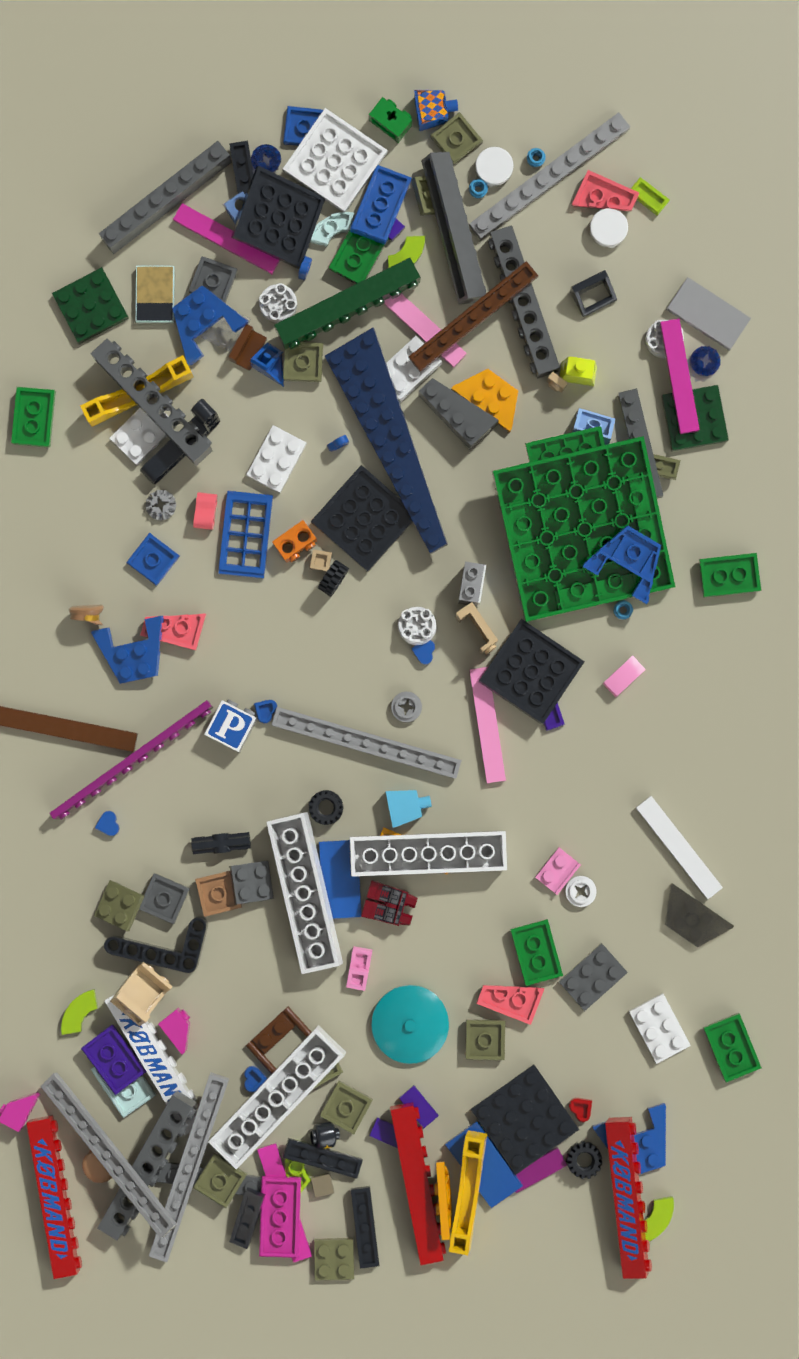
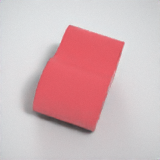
M197 493L193 522L194 528L214 529L217 494Z

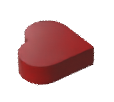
M573 1098L570 1100L569 1108L575 1113L578 1121L586 1122L590 1119L592 1100Z

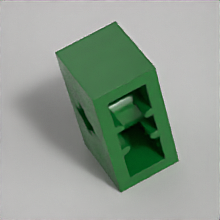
M382 97L369 113V121L397 143L402 140L412 127L411 115L404 110H399L397 105L390 99L386 100Z

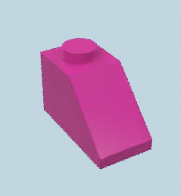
M178 1007L158 1025L178 1051L184 1054L188 1047L190 1021L188 1019H190V1016L184 1009L180 1010Z
M36 1092L11 1100L7 1105L3 1104L0 1109V1123L17 1132L21 1131L40 1093Z

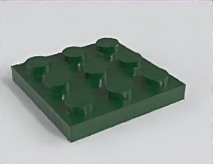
M102 267L52 293L78 344L129 319Z
M718 385L692 389L700 429L697 432L680 434L673 394L669 393L661 396L672 451L722 443L729 440Z

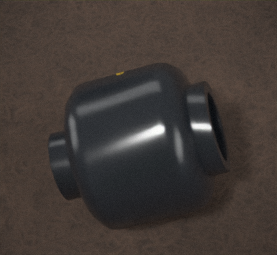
M332 1122L317 1123L310 1130L311 1144L315 1145L318 1149L332 1148L336 1145V1140L340 1139L339 1129L335 1128Z

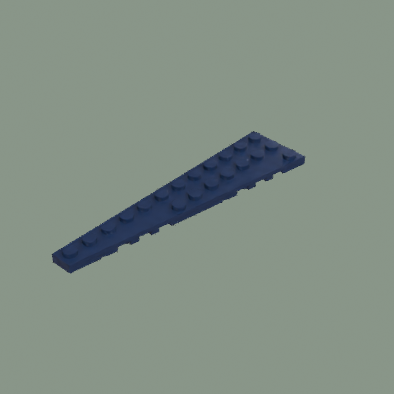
M373 327L325 355V358L428 551L432 554L447 546L448 543L431 498V493L427 486L392 378L389 374L381 345Z

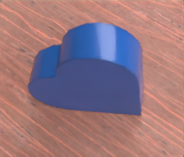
M305 256L299 270L298 279L306 280L312 258Z
M346 435L341 436L329 443L327 448L333 452L349 444V440Z
M430 640L411 649L419 662L427 665L433 659L432 653L435 650V644Z
M274 700L254 703L258 720L261 723L270 722L272 714L276 712L278 707L277 703Z
M112 811L104 812L95 828L109 836L116 835L120 830L119 824L116 822V814Z
M249 1066L244 1073L246 1078L244 1087L248 1092H255L268 1078L256 1066Z

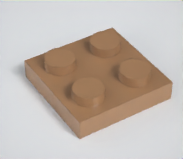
M230 871L195 879L204 917L242 908V904L235 905Z

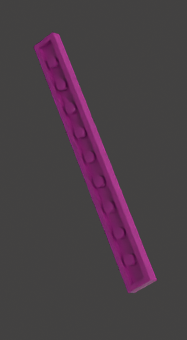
M208 700L203 702L49 814L53 819L59 818L62 820L70 814L69 810L73 807L77 809L86 803L84 799L90 795L94 797L101 792L100 788L105 784L110 786L117 781L116 777L119 774H127L133 769V764L136 762L140 764L149 758L147 754L153 750L157 752L162 749L165 741L176 739L180 735L179 731L184 728L188 730L196 724V719L199 717L203 719L211 713L210 709L213 708Z

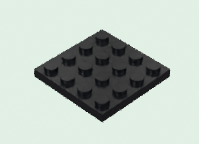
M257 166L231 238L300 269L325 198L261 166Z
M362 465L311 520L314 526L367 572L371 570L413 522L402 500Z
M521 619L479 680V683L543 725L585 661Z
M535 1064L471 1108V1111L515 1175L579 1130Z

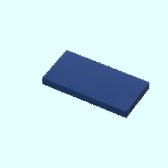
M377 165L352 223L350 232L386 245L412 178Z
M350 840L319 842L320 866L333 919L361 917L360 876H351Z
M477 1121L445 1143L461 1167L464 1141L468 1130L485 1133ZM487 1135L479 1192L488 1205L493 1208L520 1189L523 1184Z

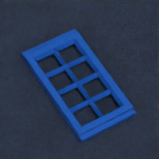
M227 491L219 574L264 578L273 495ZM233 502L247 504L246 516L232 514ZM251 504L265 505L264 518L250 516ZM231 519L246 520L244 532L230 531ZM249 521L263 522L262 534L248 533ZM230 535L244 537L242 549L228 547ZM247 537L262 538L261 549H246ZM228 552L242 553L241 565L226 564ZM246 553L260 555L259 567L244 565Z

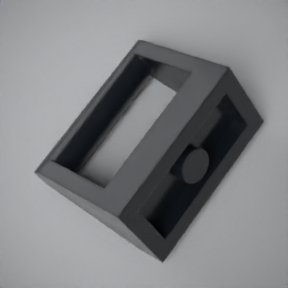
M606 270L571 286L570 293L583 317L617 301ZM604 284L610 296L584 308L580 295Z

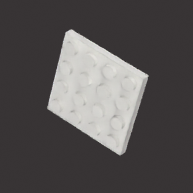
M325 108L284 166L283 172L314 193L324 197L327 202L342 212H346L373 174L377 165L380 164L387 154V149Z

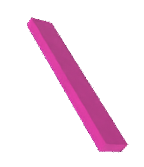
M183 203L173 218L174 222L271 275L280 260L231 238L233 233L231 229Z
M680 319L660 322L679 432L680 434L697 432L700 429Z
M277 1143L257 1149L265 1176H286ZM301 1218L299 1257L292 1258L293 1263L312 1257Z

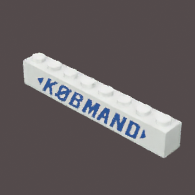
M113 996L106 999L105 1003L166 1105L177 1090L192 1100H197L192 1089L189 1090L186 1086L187 1080L183 1073L177 1071L175 1059L172 1056L169 1057L165 1051L167 1049L166 1044L156 1036L157 1030L153 1023L147 1021L138 1026L110 1002ZM196 1104L194 1109L198 1111L199 1106ZM197 1111L191 1121L188 1119L185 1123L187 1129L184 1135L191 1132ZM173 1113L176 1120H181L178 1113Z

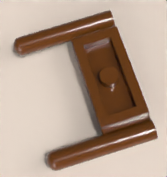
M287 1006L245 1046L272 1074L277 1068L264 1054L295 1026L306 1038L311 1033V1030Z

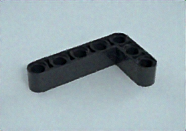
M204 399L199 400L192 407L191 412L194 417L188 423L192 421L198 427L199 431L197 432L201 437L207 436L220 423L217 412ZM190 438L187 444L194 445L197 439ZM169 440L143 465L140 472L155 485L186 455Z
M199 916L190 921L182 952L120 936L108 938L104 943V949L111 955L184 973H191L199 965L208 922L204 917ZM197 920L201 921L204 925L201 931H197L194 928V922ZM192 939L197 940L199 943V947L196 950L191 949L189 946V942ZM111 940L118 942L119 947L117 950L110 948ZM133 944L137 947L136 955L129 953V945ZM149 949H153L156 952L155 959L148 958L147 951ZM167 954L174 955V964L166 962ZM187 958L192 959L194 962V967L191 969L186 968L184 964Z

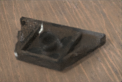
M670 884L665 925L694 946L699 947L734 927V925L675 884Z

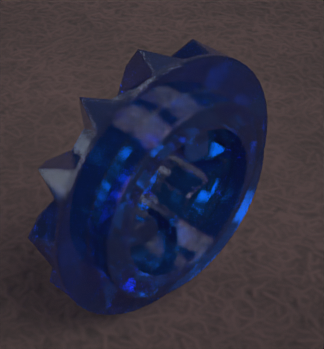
M260 145L251 155L252 166L254 169L257 166H261L274 172L278 170L281 163L280 152L272 145ZM264 153L267 158H272L269 160V166L265 162H261L263 161Z
M701 346L692 353L690 364L697 374L710 376L719 369L721 356L718 354L717 349H713L710 346ZM708 354V360H710L711 363H707L705 368H703L704 361H702L701 358H704Z

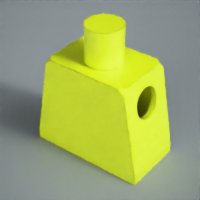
M569 356L561 362L559 377L569 383L594 386L597 372L596 361Z

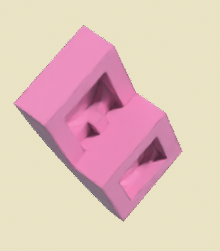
M631 656L603 682V685L617 697L646 669Z
M353 947L346 988L365 991L372 949Z

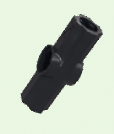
M250 833L212 834V836L194 837L191 838L193 855L212 852L217 854L231 852V850L251 848Z

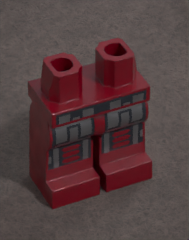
M371 880L367 898L385 902V904L366 899L361 917L396 926L400 924L410 926L413 915L403 913L404 907L415 908L418 898L408 894V891Z

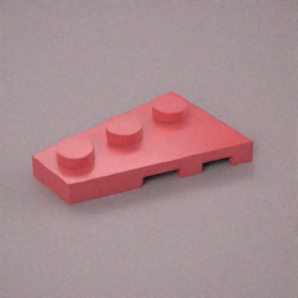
M588 170L572 206L597 209L612 208L631 212L639 192Z
M206 613L163 616L162 640L160 641L196 651ZM158 616L145 617V619L153 618V617H158ZM144 620L140 636L148 638Z
M483 985L476 1004L531 1025L545 988Z

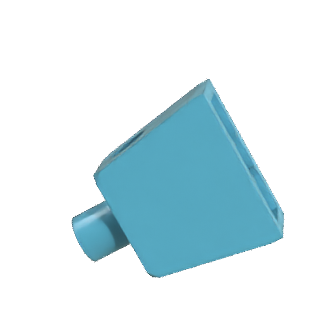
M417 790L386 791L393 828L421 818V809L432 807L430 796L418 798Z

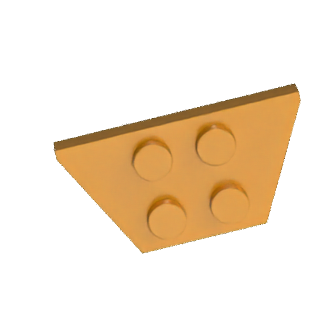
M486 369L451 388L452 391L498 419V425L509 433L511 432L518 390L491 370Z
M436 1162L437 1183H435V1195L439 1197L438 1203H436L437 1216L440 1215L442 1240H450L449 1229H451L452 1219L450 1173L445 1166V1162Z

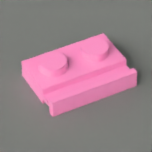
M558 847L535 878L558 895L581 864Z

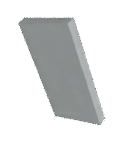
M688 277L666 309L729 351L751 319Z

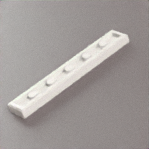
M652 796L636 807L706 899L711 898L723 888Z

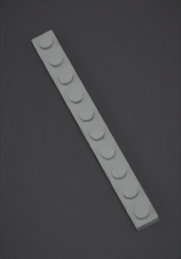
M618 112L469 223V226L478 238L482 240L490 232L497 229L630 129L629 124Z
M279 707L276 708L272 726L455 779L457 778L462 761Z
M212 1072L209 1075L165 1209L177 1225L162 1239L156 1234L149 1257L168 1262L229 1081L227 1077Z
M53 1073L41 1085V1088L160 1239L164 1238L177 1223L60 1075Z

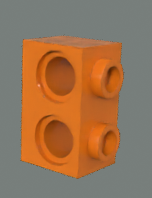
M302 520L272 541V543L287 563L289 560L293 562L300 557L299 553L302 551H309L315 547L317 538L305 521ZM307 533L309 538L307 541L301 542L298 540L299 535ZM285 544L293 545V550L290 553L283 551Z

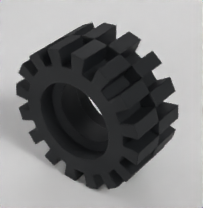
M335 560L323 576L318 589L331 597L342 583L349 568Z
M323 790L312 796L309 802V813L315 822L329 825L338 821L342 816L344 806L338 794L333 791ZM323 800H329L333 803L334 809L329 815H323L319 811V804Z
M576 1142L574 1146L570 1147V1151L567 1152L566 1162L571 1173L576 1177L590 1179L593 1175L595 1177L598 1171L600 1172V1167L603 1164L602 1155L599 1149L591 1144V1142ZM581 1153L591 1155L592 1162L588 1167H581L577 1164V1157Z

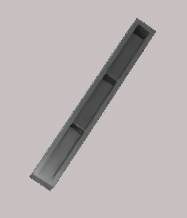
M219 141L215 142L99 233L102 241L113 254L118 252L232 163L229 153Z
M450 152L430 153L421 162L458 305L475 303L486 294V287L484 286L481 269L478 264L477 253L463 206V199L460 195L458 180L453 168V161Z

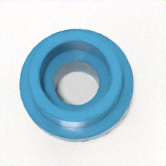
M533 148L528 152L527 162L530 166L540 167L544 164L546 156L543 150ZM533 156H538L539 160H533Z
M476 179L470 183L469 192L474 198H482L487 194L488 186L483 180ZM480 187L482 190L477 192L475 188Z
M619 601L614 606V614L621 620L628 619L633 613V607L628 601ZM620 607L626 608L625 614L620 612Z

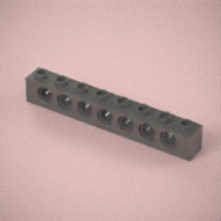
M512 225L490 232L488 244L490 250L495 252L494 262L496 268L500 267L502 273L500 274V280L502 281L513 272L508 270L506 265L513 264L517 269L525 262ZM506 246L510 251L503 253L500 248ZM531 283L508 301V303H512L514 309L511 310L514 321H518L519 328H517L520 339L524 338L526 344L523 346L526 356H530L532 362L529 363L531 372L536 374L538 379L550 375L552 372H559L560 365ZM524 299L528 302V305L520 306L518 301ZM531 317L534 320V322L532 324L525 323L524 318ZM533 334L538 335L540 340L533 342L530 336ZM542 352L546 358L540 360L536 357V353Z
M108 338L90 353L93 359L197 466L213 451L210 446L212 442L205 435L201 437L197 432L199 431L198 427L192 421L188 423L184 419L186 415L179 408L176 410L172 406L173 402L166 394L162 396L158 392L160 388L154 381L150 383L146 379L147 374L141 368L136 369L133 366L135 362L128 354L124 356L120 352L122 348L115 341L111 343ZM112 358H119V361L117 363H110ZM126 371H132L129 377H123ZM139 384H144L145 387L143 390H136V387ZM151 398H158L155 404H149ZM165 411H170V412H171L169 417H167V418H162V417H161V415H162L163 412H165ZM179 424L184 425L181 431H174L175 426ZM190 438L197 439L194 445L187 444Z
M178 1090L171 1096L132 1166L148 1188L156 1184L159 1178L157 1176L158 1171L165 1168L168 1162L166 1159L167 1155L173 1153L178 1145L175 1142L178 1136L182 1137L187 1129L185 1123L188 1119L191 1121L197 1111L194 1109L197 1102ZM173 1113H178L181 1120H176ZM164 1129L171 1132V1137L165 1135ZM155 1146L161 1148L162 1154L155 1151ZM145 1163L151 1164L153 1169H147ZM121 1188L118 1190L97 1228L115 1240L127 1235L131 1228L128 1224L131 1219L135 1220L139 1214L134 1204L127 1200V1196ZM117 1213L123 1214L124 1220L120 1219Z

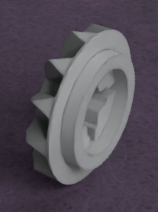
M156 490L147 498L146 510L152 518L166 520L176 510L175 498L166 490ZM159 497L162 502L167 503L163 506V512L159 507H153L158 504Z
M401 692L394 697L391 710L396 719L402 722H412L419 717L422 703L416 694ZM407 699H409V705L415 709H409L406 715H404V709L398 705H404Z

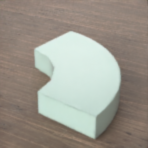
M338 212L320 221L315 227L310 243L328 246L330 240L335 235L348 233L352 226L354 213Z

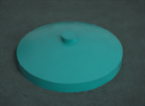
M417 985L396 987L387 992L374 1009L372 1016L374 1040L380 1050L395 1061L406 1064L426 1061L442 1048L447 1039L449 1031L448 1013L440 998L427 988Z

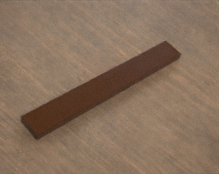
M526 261L408 356V359L421 373L531 284L539 275Z
M0 706V726L135 752L138 733Z

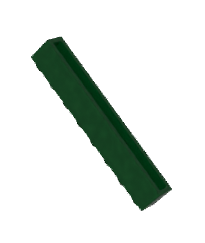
M408 258L275 324V331L285 350L288 348L294 349L300 345V342L304 340L310 341L317 337L318 333L322 331L328 332L334 328V325L338 323L344 324L350 321L352 316L356 314L360 316L366 313L368 308L372 306H381L385 303L384 300L390 297L392 299L397 298L406 289H415L419 286L421 277L411 258Z

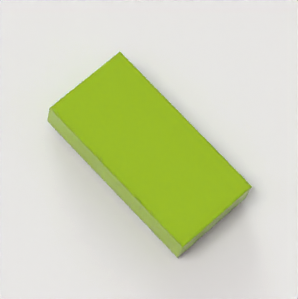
M641 177L631 188L639 192L637 201L656 216L660 214L670 201V199Z

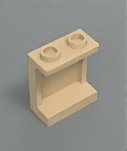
M472 602L456 613L455 618L459 623L469 617L487 644L479 649L480 654L485 652L487 655L496 649L497 646L495 644H497L498 639Z
M142 962L136 966L110 1002L138 1026H141L148 1021L150 1013L166 992L171 990L172 986L169 984L168 979L158 975L150 964Z

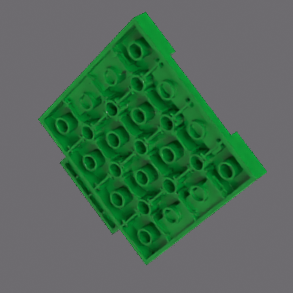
M601 426L525 443L528 463L492 471L523 616L526 622L633 597L631 594L641 577L609 558L598 575L582 567L584 562L627 525L661 545L650 593L676 587L644 436L605 445Z

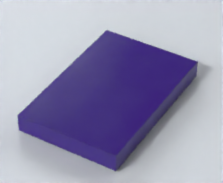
M113 1024L81 1048L115 1095L147 1072L139 1058Z

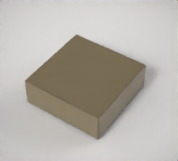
M330 1173L311 1177L315 1198L334 1194Z

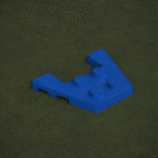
M200 286L172 307L185 358L190 366L204 357L194 339L223 317L235 333L249 323L247 319L238 314L204 286Z
M627 525L584 562L582 567L598 575L609 558L641 577L631 596L648 604L661 545Z
M163 616L144 619L148 634L147 640L114 647L110 627L91 631L120 684L158 676Z
M665 1103L648 1108L653 1128L634 1135L635 1142L638 1143L639 1148L636 1157L637 1162H640L641 1165L640 1174L666 1166ZM605 1122L593 1125L594 1131L608 1149Z

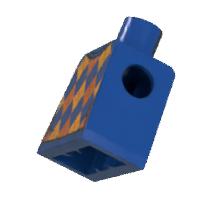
M414 90L419 132L445 124L448 121V112L458 111L457 99L446 101L445 91Z

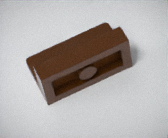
M245 325L228 356L229 360L250 371L252 369L250 360L264 346L267 337L254 331L252 326Z

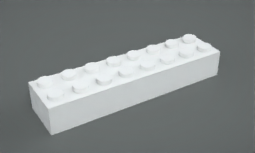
M306 812L268 821V831L301 973L305 974L340 966L343 964L309 814Z
M506 831L350 837L351 876L507 870Z
M318 1025L214 1134L208 1143L237 1169L345 1056L346 1051Z

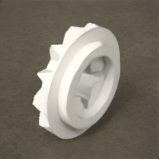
M576 876L566 886V897L571 904L577 907L588 906L596 897V886L588 877ZM587 885L584 890L587 897L579 895L575 898L578 891L574 886L582 888Z

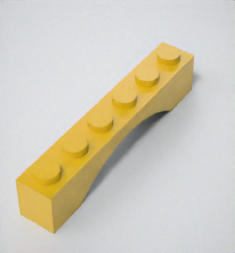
M182 355L166 363L160 369L147 376L146 379L150 383L154 381L160 388L158 392L161 394L194 376ZM139 384L136 387V390H143L145 385ZM121 389L80 405L88 423L93 427L137 404Z
M468 1130L465 1136L458 1199L449 1252L468 1256L471 1249L487 1140L486 1133Z

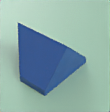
M267 342L251 358V366L284 387L283 352Z

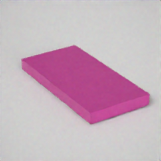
M262 1176L261 1193L266 1195L261 1207L259 1257L298 1258L301 1177Z

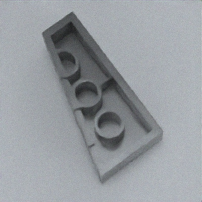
M434 378L419 390L418 396L469 450L498 425V419Z

